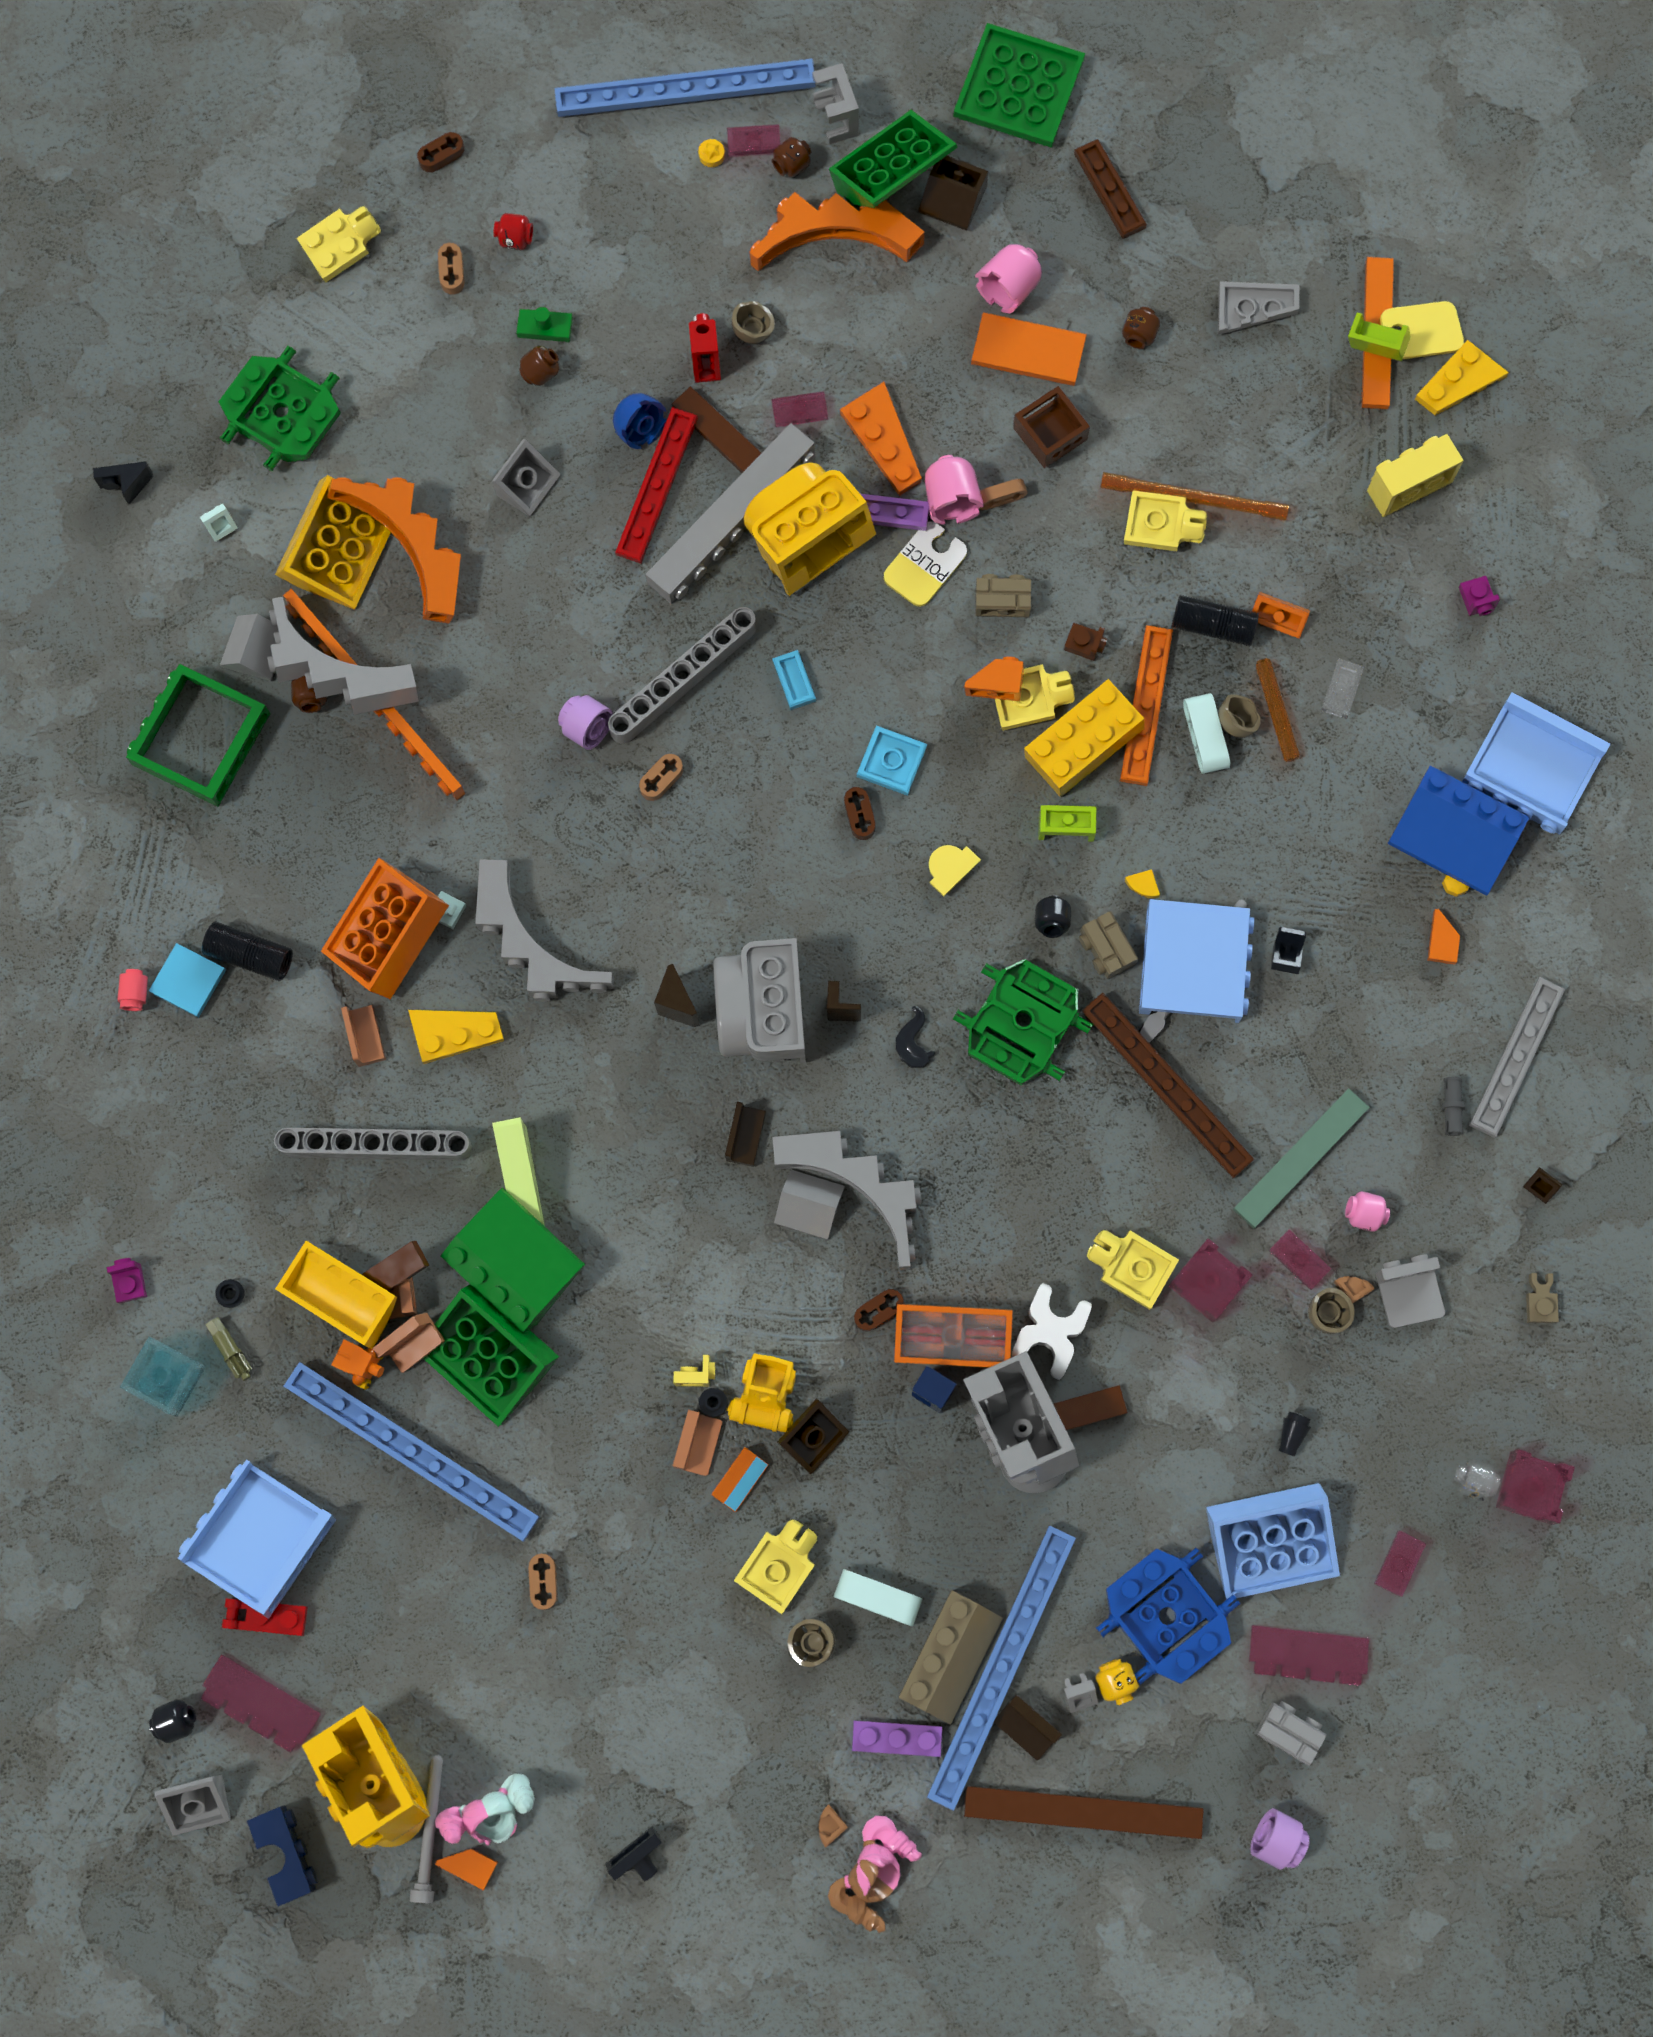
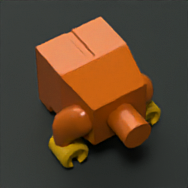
M345 1339L331 1366L353 1375L352 1382L364 1390L369 1388L367 1384H371L372 1375L379 1378L384 1372V1367L378 1365L383 1357L378 1358L373 1349L368 1347L364 1349Z

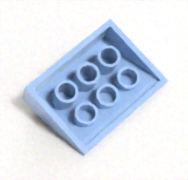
M1319 1483L1206 1507L1210 1534L1226 1600L1232 1594L1236 1598L1340 1576L1329 1501Z

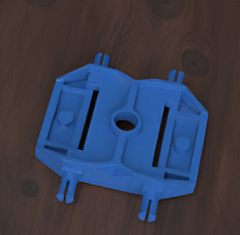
M1196 1547L1183 1558H1177L1159 1549H1155L1106 1588L1109 1618L1095 1628L1100 1632L1108 1625L1100 1633L1104 1638L1115 1627H1120L1146 1660V1665L1135 1673L1139 1685H1142L1153 1674L1161 1675L1181 1684L1231 1644L1226 1617L1228 1616L1227 1614L1241 1604L1238 1600L1232 1603L1237 1599L1232 1594L1221 1605H1216L1189 1571L1191 1566L1203 1558V1555L1199 1553L1191 1560L1199 1552ZM1171 1575L1174 1577L1130 1614L1127 1612V1610ZM1165 1607L1171 1608L1175 1613V1619L1169 1625L1163 1624L1159 1619V1613ZM1205 1618L1208 1622L1172 1652L1164 1658L1161 1656L1175 1642Z

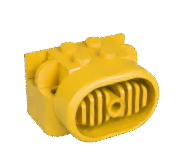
M817 463L801 464L781 476L751 500L744 514L745 527L755 538L759 552L767 562L772 573L781 579L788 596L876 535L867 501L843 473L837 470L826 472Z
M361 1706L302 1745L319 1779L315 1784L321 1795L328 1797L331 1803L328 1810L336 1822L340 1821L353 1847L358 1844L365 1848H371L375 1845L382 1847L400 1846L416 1836L422 1828L424 1821L430 1817L425 1794L414 1773L401 1753L398 1752L383 1723L365 1706Z

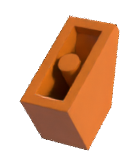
M1009 656L993 660L965 682L966 696L1020 701L1024 676L1023 661Z

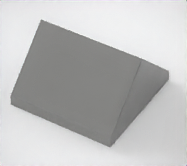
M523 439L492 480L497 497L527 516H531L561 474L526 439Z
M259 614L237 616L220 667L272 681L275 672H270L267 657L272 656L270 645L276 644L274 632L279 631L278 626H272L270 620Z
M791 1170L781 1193L774 1224L828 1240L845 1186Z
M222 1775L155 1791V1798L173 1836L231 1821Z

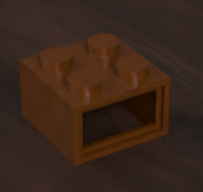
M1057 386L1016 413L1013 429L1045 469L1087 441L1090 426L1061 388ZM1054 397L1053 401H1051L1050 403L1043 406L1042 408H1040L1039 410H1037L1036 412H1034L1033 414L1024 419L1026 415H1028L1029 413H1031L1032 411H1034L1035 409H1037L1038 407H1040L1041 405H1043L1044 403H1046Z

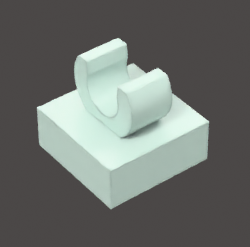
M223 503L200 517L215 542L238 528Z
M441 891L438 897L447 903L449 907L439 923L454 929L466 908V904Z

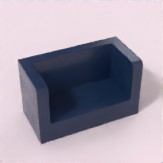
M926 1366L914 1385L911 1395L940 1414L955 1390L956 1383Z

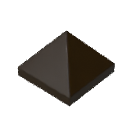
M1539 1167L1523 1187L1546 1204L1563 1184Z

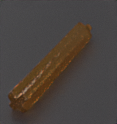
M1269 658L1261 659L1256 663L1258 676L1284 760L1291 762L1297 760L1300 754L1271 660Z

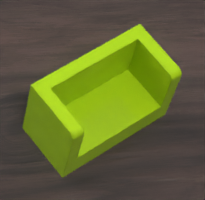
M1358 312L1348 335L1351 348L1402 361L1411 337L1409 326L1403 325L1401 330L1364 321L1363 314Z
M1041 805L1038 840H1044L1045 835L1088 836V842H1094L1096 835V806Z

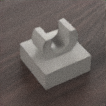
M1083 1673L1080 1674L1081 1683L1074 1686L1071 1685L1069 1678L1065 1679L1066 1688L1064 1692L1070 1713L1098 1704L1096 1689L1092 1679L1087 1681Z

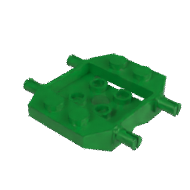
M288 345L280 357L277 358L251 356L218 401L229 421L228 427L220 436V439L229 445L234 436L239 433L248 439L260 443L271 452V455L263 464L270 471H273L280 460L286 462L307 460L341 414L331 391L340 378L333 372H330L323 384L319 385L288 366V363L296 354V351ZM272 378H276L275 382L269 387V390L264 395L259 404L254 407L253 412L248 417V419H245L244 416L247 414L249 409L258 399V397L269 384V382L272 380ZM286 407L288 408V413L284 417H277L275 412L278 408Z
M1026 959L1001 971L986 963L981 973L995 980L996 983L976 1017L973 1016L972 1018L959 1009L953 1017V1020L969 1030L968 1055L1020 1086L1042 1073H1046L1060 1081L1065 1071L1051 1064L1052 1060L1050 1058L1069 1026H1075L1086 1034L1089 1033L1093 1026V1023L1079 1017L1080 1013L1077 1012L1078 989ZM1020 1013L1028 1014L1031 1017V1024L1026 1027L1019 1026L1015 1019L1016 1016ZM988 1027L1035 1054L1034 1058L985 1031V1029Z

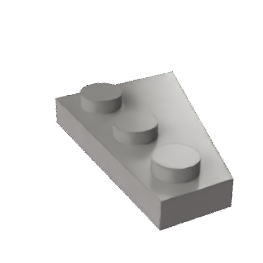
M1221 281L1219 283L1218 335L1298 314V284Z

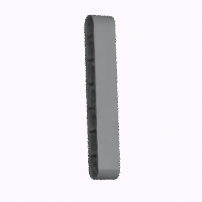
M746 607L734 610L609 718L608 722L612 739L620 744L631 741L747 642L756 632L754 612ZM744 619L751 622L746 627L737 625L740 620ZM721 637H728L730 639L729 643L723 645L719 644L717 640ZM701 654L710 656L705 662H700L696 659ZM682 671L690 674L686 679H678L676 675ZM660 689H667L669 691L665 697L657 696L656 692ZM640 706L649 708L648 712L642 715L637 714L635 710ZM619 724L628 725L627 730L624 732H617L615 727Z
M282 1128L276 1133L274 1138L276 1148L282 1154L291 1158L460 1161L468 1158L473 1149L472 1143L466 1134L461 1131ZM291 1136L295 1137L294 1146L290 1149H284L283 1143L285 1139ZM317 1137H323L324 1143L322 1147L312 1149V1141ZM352 1138V1144L348 1149L341 1150L339 1148L342 1139ZM373 1138H379L380 1146L375 1150H368V1142ZM408 1139L409 1143L406 1149L403 1151L395 1149L398 1140ZM435 1139L437 1141L434 1150L424 1151L423 1146L427 1140ZM464 1140L465 1146L461 1151H452L451 1146L454 1141Z

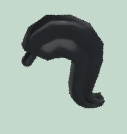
M913 1006L912 1011L916 1015L898 1033L896 1037V1051L900 1059L909 1067L923 1068L930 1063L929 1058L933 1057L935 1052L930 1051L926 1053L925 1049L918 1046L914 1041V1037L925 1023V1014L922 1009Z

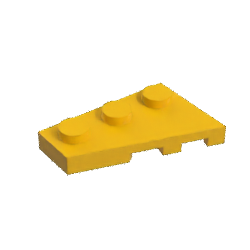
M1467 340L1416 395L1415 400L1436 416L1462 402L1464 398L1473 393H1478L1486 389L1488 385L1506 378L1509 372Z
M408 1010L423 1064L504 1041L496 1012Z

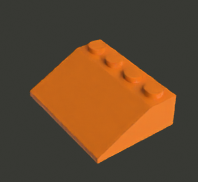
M378 858L321 952L367 990L391 999L449 905L383 859Z

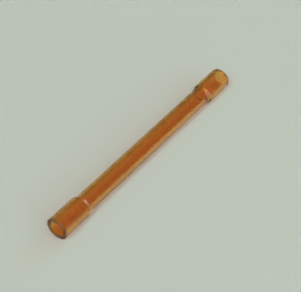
M1103 472L1100 487L1120 492L1141 491L1186 497V502L1258 514L1262 517L1286 521L1289 511L1288 504L1257 501L1138 480Z

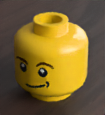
M1118 1658L1099 1666L1100 1671L1096 1674L1095 1679L1103 1699L1106 1701H1116L1117 1705L1133 1700L1132 1693L1138 1689L1139 1684L1131 1664L1122 1662Z

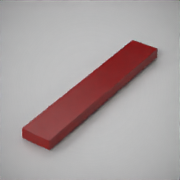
M674 407L671 408L617 546L616 556L642 563L698 420L697 415Z

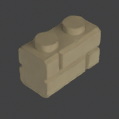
M995 574L982 575V578H976L975 616L1030 617L1031 579H1025V576L1019 574L1010 575L1009 578H998Z
M1111 911L1081 927L1080 933L1082 935L1079 936V940L1086 951L1091 950L1095 959L1092 962L1099 975L1104 973L1106 978L1110 979L1137 964L1138 957Z

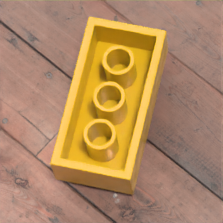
M1107 679L1024 748L1025 758L1061 798L1145 729L1144 717L1115 685Z

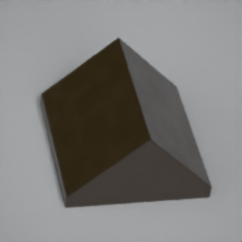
M672 963L667 966L654 1001L657 1013L660 1016L697 1027L700 1025L697 1012Z
M816 1398L777 1443L808 1473L812 1474L850 1431Z

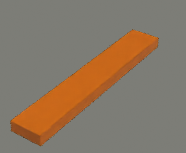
M1367 257L1364 321L1381 325V314L1386 309L1392 308L1394 258ZM1363 351L1361 408H1389L1391 358Z
M1146 625L1133 699L1134 708L1144 717L1145 729L1126 743L1120 782L1143 786L1148 784L1173 633L1172 629Z

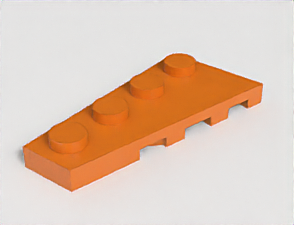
M884 382L840 409L843 419L899 496L922 482V477Z

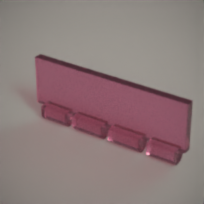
M1251 1626L1249 1661L1254 1662V1674L1275 1676L1276 1666L1281 1665V1677L1305 1679L1306 1668H1310V1680L1334 1683L1335 1671L1339 1672V1684L1356 1686L1361 1685L1362 1674L1367 1675L1369 1639Z
M222 1654L202 1685L206 1688L201 1697L203 1701L218 1710L225 1700L229 1701L223 1713L242 1724L247 1721L250 1715L254 1716L248 1728L267 1739L271 1737L275 1730L279 1731L273 1743L290 1753L297 1743L303 1745L321 1713Z

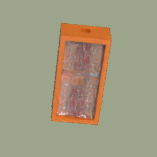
M897 1304L894 1362L992 1367L1010 1359L1013 1310Z

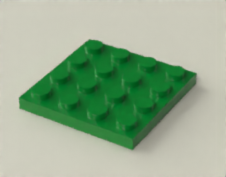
M987 23L955 106L953 117L1052 148L1083 65L1085 53Z

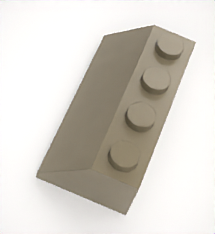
M951 1590L898 1698L951 1725L1003 1618Z

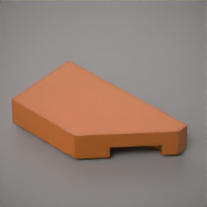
M1435 909L1433 911L1427 961L1455 965L1458 958L1460 935L1439 909Z
M473 1848L439 1859L435 1863L438 1867L481 1890H485L498 1864L496 1860Z

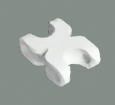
M1042 1283L1028 1311L1029 1318L1035 1325H1026L1021 1329L1011 1358L1025 1351L1028 1352L1031 1347L1036 1345L1046 1346L1051 1350L1054 1357L1050 1370L1051 1376L1060 1380L1064 1376L1074 1354L1073 1344L1067 1338H1074L1081 1334L1092 1305L1090 1302L1081 1301L1072 1315L1065 1318L1057 1317L1051 1312L1049 1307L1052 1288Z

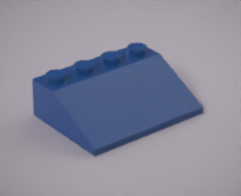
M1429 766L1387 844L1487 896L1530 817Z

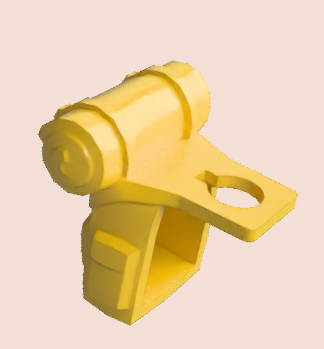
M753 1354L752 1358L747 1360L742 1374V1383L745 1384L741 1398L734 1397L728 1406L729 1420L739 1422L742 1425L747 1424L769 1429L773 1432L785 1433L793 1424L792 1410L786 1409V1398L788 1394H792L796 1378L793 1362L773 1356Z

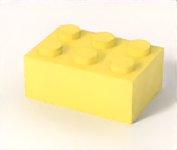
M1448 434L1439 438L1433 436L1425 441L1422 447L1416 450L1414 448L1407 449L1399 456L1400 458L1392 462L1386 460L1376 467L1374 476L1371 478L1367 492L1382 517H1385L1452 483L1464 460Z

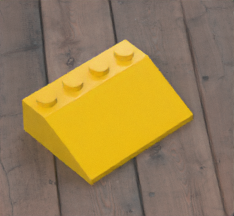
M327 475L319 480L275 575L298 588L355 609L391 532L368 513L349 504L328 499V488L332 477Z

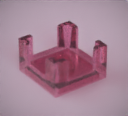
M1208 1238L1170 1283L1169 1287L1211 1322H1214L1253 1274L1243 1266L1237 1268L1217 1251L1219 1247Z
M1519 1449L1511 1451L1496 1508L1550 1525L1560 1524L1563 1515V1509H1559L1565 1483L1572 1480L1575 1467L1564 1463L1554 1464L1531 1457V1453Z

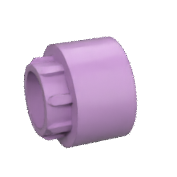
M588 695L582 697L574 696L562 707L558 722L562 726L564 736L584 749L591 750L607 735L609 731V718L613 715V712Z
M1272 1808L1262 1817L1256 1828L1251 1842V1855L1279 1870L1285 1867L1295 1868L1300 1864L1307 1852L1309 1836L1303 1830L1301 1822Z

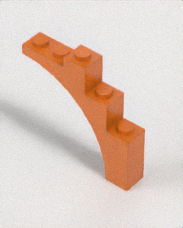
M794 192L789 198L786 197L779 203L777 207L778 222H775L769 228L767 235L762 241H756L751 247L750 262L752 267L760 271L771 260L791 248L826 239H852L870 243L888 250L905 262H908L924 245V231L886 200L875 208L861 206L858 211L835 193L830 199H825L817 210Z
M344 477L332 478L328 488V499L349 504L368 513L383 524L402 544L411 558L419 577L423 596V619L450 624L455 612L461 554L454 553L453 550L448 548L434 549L438 519L431 518L426 513L411 514L414 483L407 482L406 479L400 477L387 478L384 488H381L378 484L371 482L360 484Z

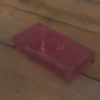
M779 124L727 128L729 156L773 153V150L780 145Z
M824 391L771 399L775 427L788 426L790 423L795 425L828 420Z
M1290 1229L1269 1250L1310 1290L1331 1270Z
M1400 1530L1397 1531L1374 1584L1402 1597L1426 1543Z

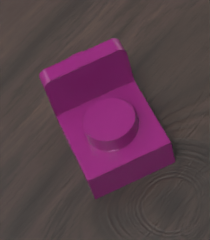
M1487 576L1462 582L1459 585V590L1469 616L1479 614V616L1488 615L1495 610L1500 601L1499 595H1493Z
M123 1258L114 1261L113 1266L106 1267L107 1273L112 1277L116 1302L118 1304L147 1297L141 1264L131 1261V1258Z

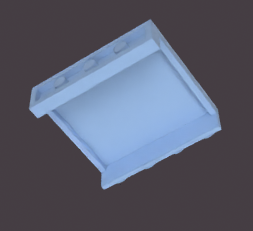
M1511 692L1462 782L1530 817L1529 820L1540 824V827L1546 832L1560 835L1566 828L1573 810L1601 758L1607 752L1610 743Z
M1150 899L1146 914L1139 1014L1150 1015L1151 1011L1233 1018L1235 1023H1239L1243 1015H1247L1249 999L1244 998L1245 988H1249L1251 975L1250 971H1246V962L1251 961L1252 944H1248V934H1253L1254 918L1250 917V908Z
M246 1460L243 1465L239 1464L234 1469L230 1477L232 1481L228 1487L218 1492L213 1501L215 1505L209 1514L205 1513L199 1519L196 1525L197 1531L193 1537L187 1538L179 1549L181 1554L178 1559L269 1619L336 1519L332 1514L318 1508Z

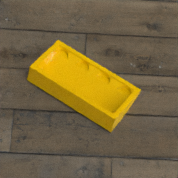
M305 1241L275 1288L283 1295L370 1349L375 1346L381 1336L397 1300V1296L308 1241Z

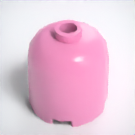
M1010 244L1004 247L975 274V277L979 279L976 287L981 296L990 305L995 302L1003 307L1001 310L1003 313L1010 314L1014 312L1041 279L1042 269L1037 254L1032 249L1025 248L1019 244Z
M945 455L927 469L925 473V487L930 517L935 523L945 524V520L956 519L958 524L971 520L980 514L979 508L983 507V501L975 470L970 462L960 457Z

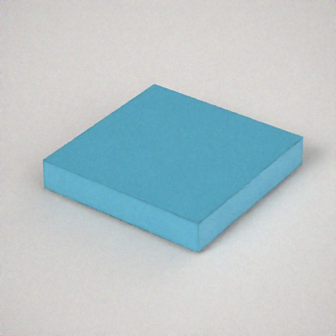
M876 725L857 772V777L908 796L927 749V744Z
M176 943L150 987L149 992L199 1018L226 969Z

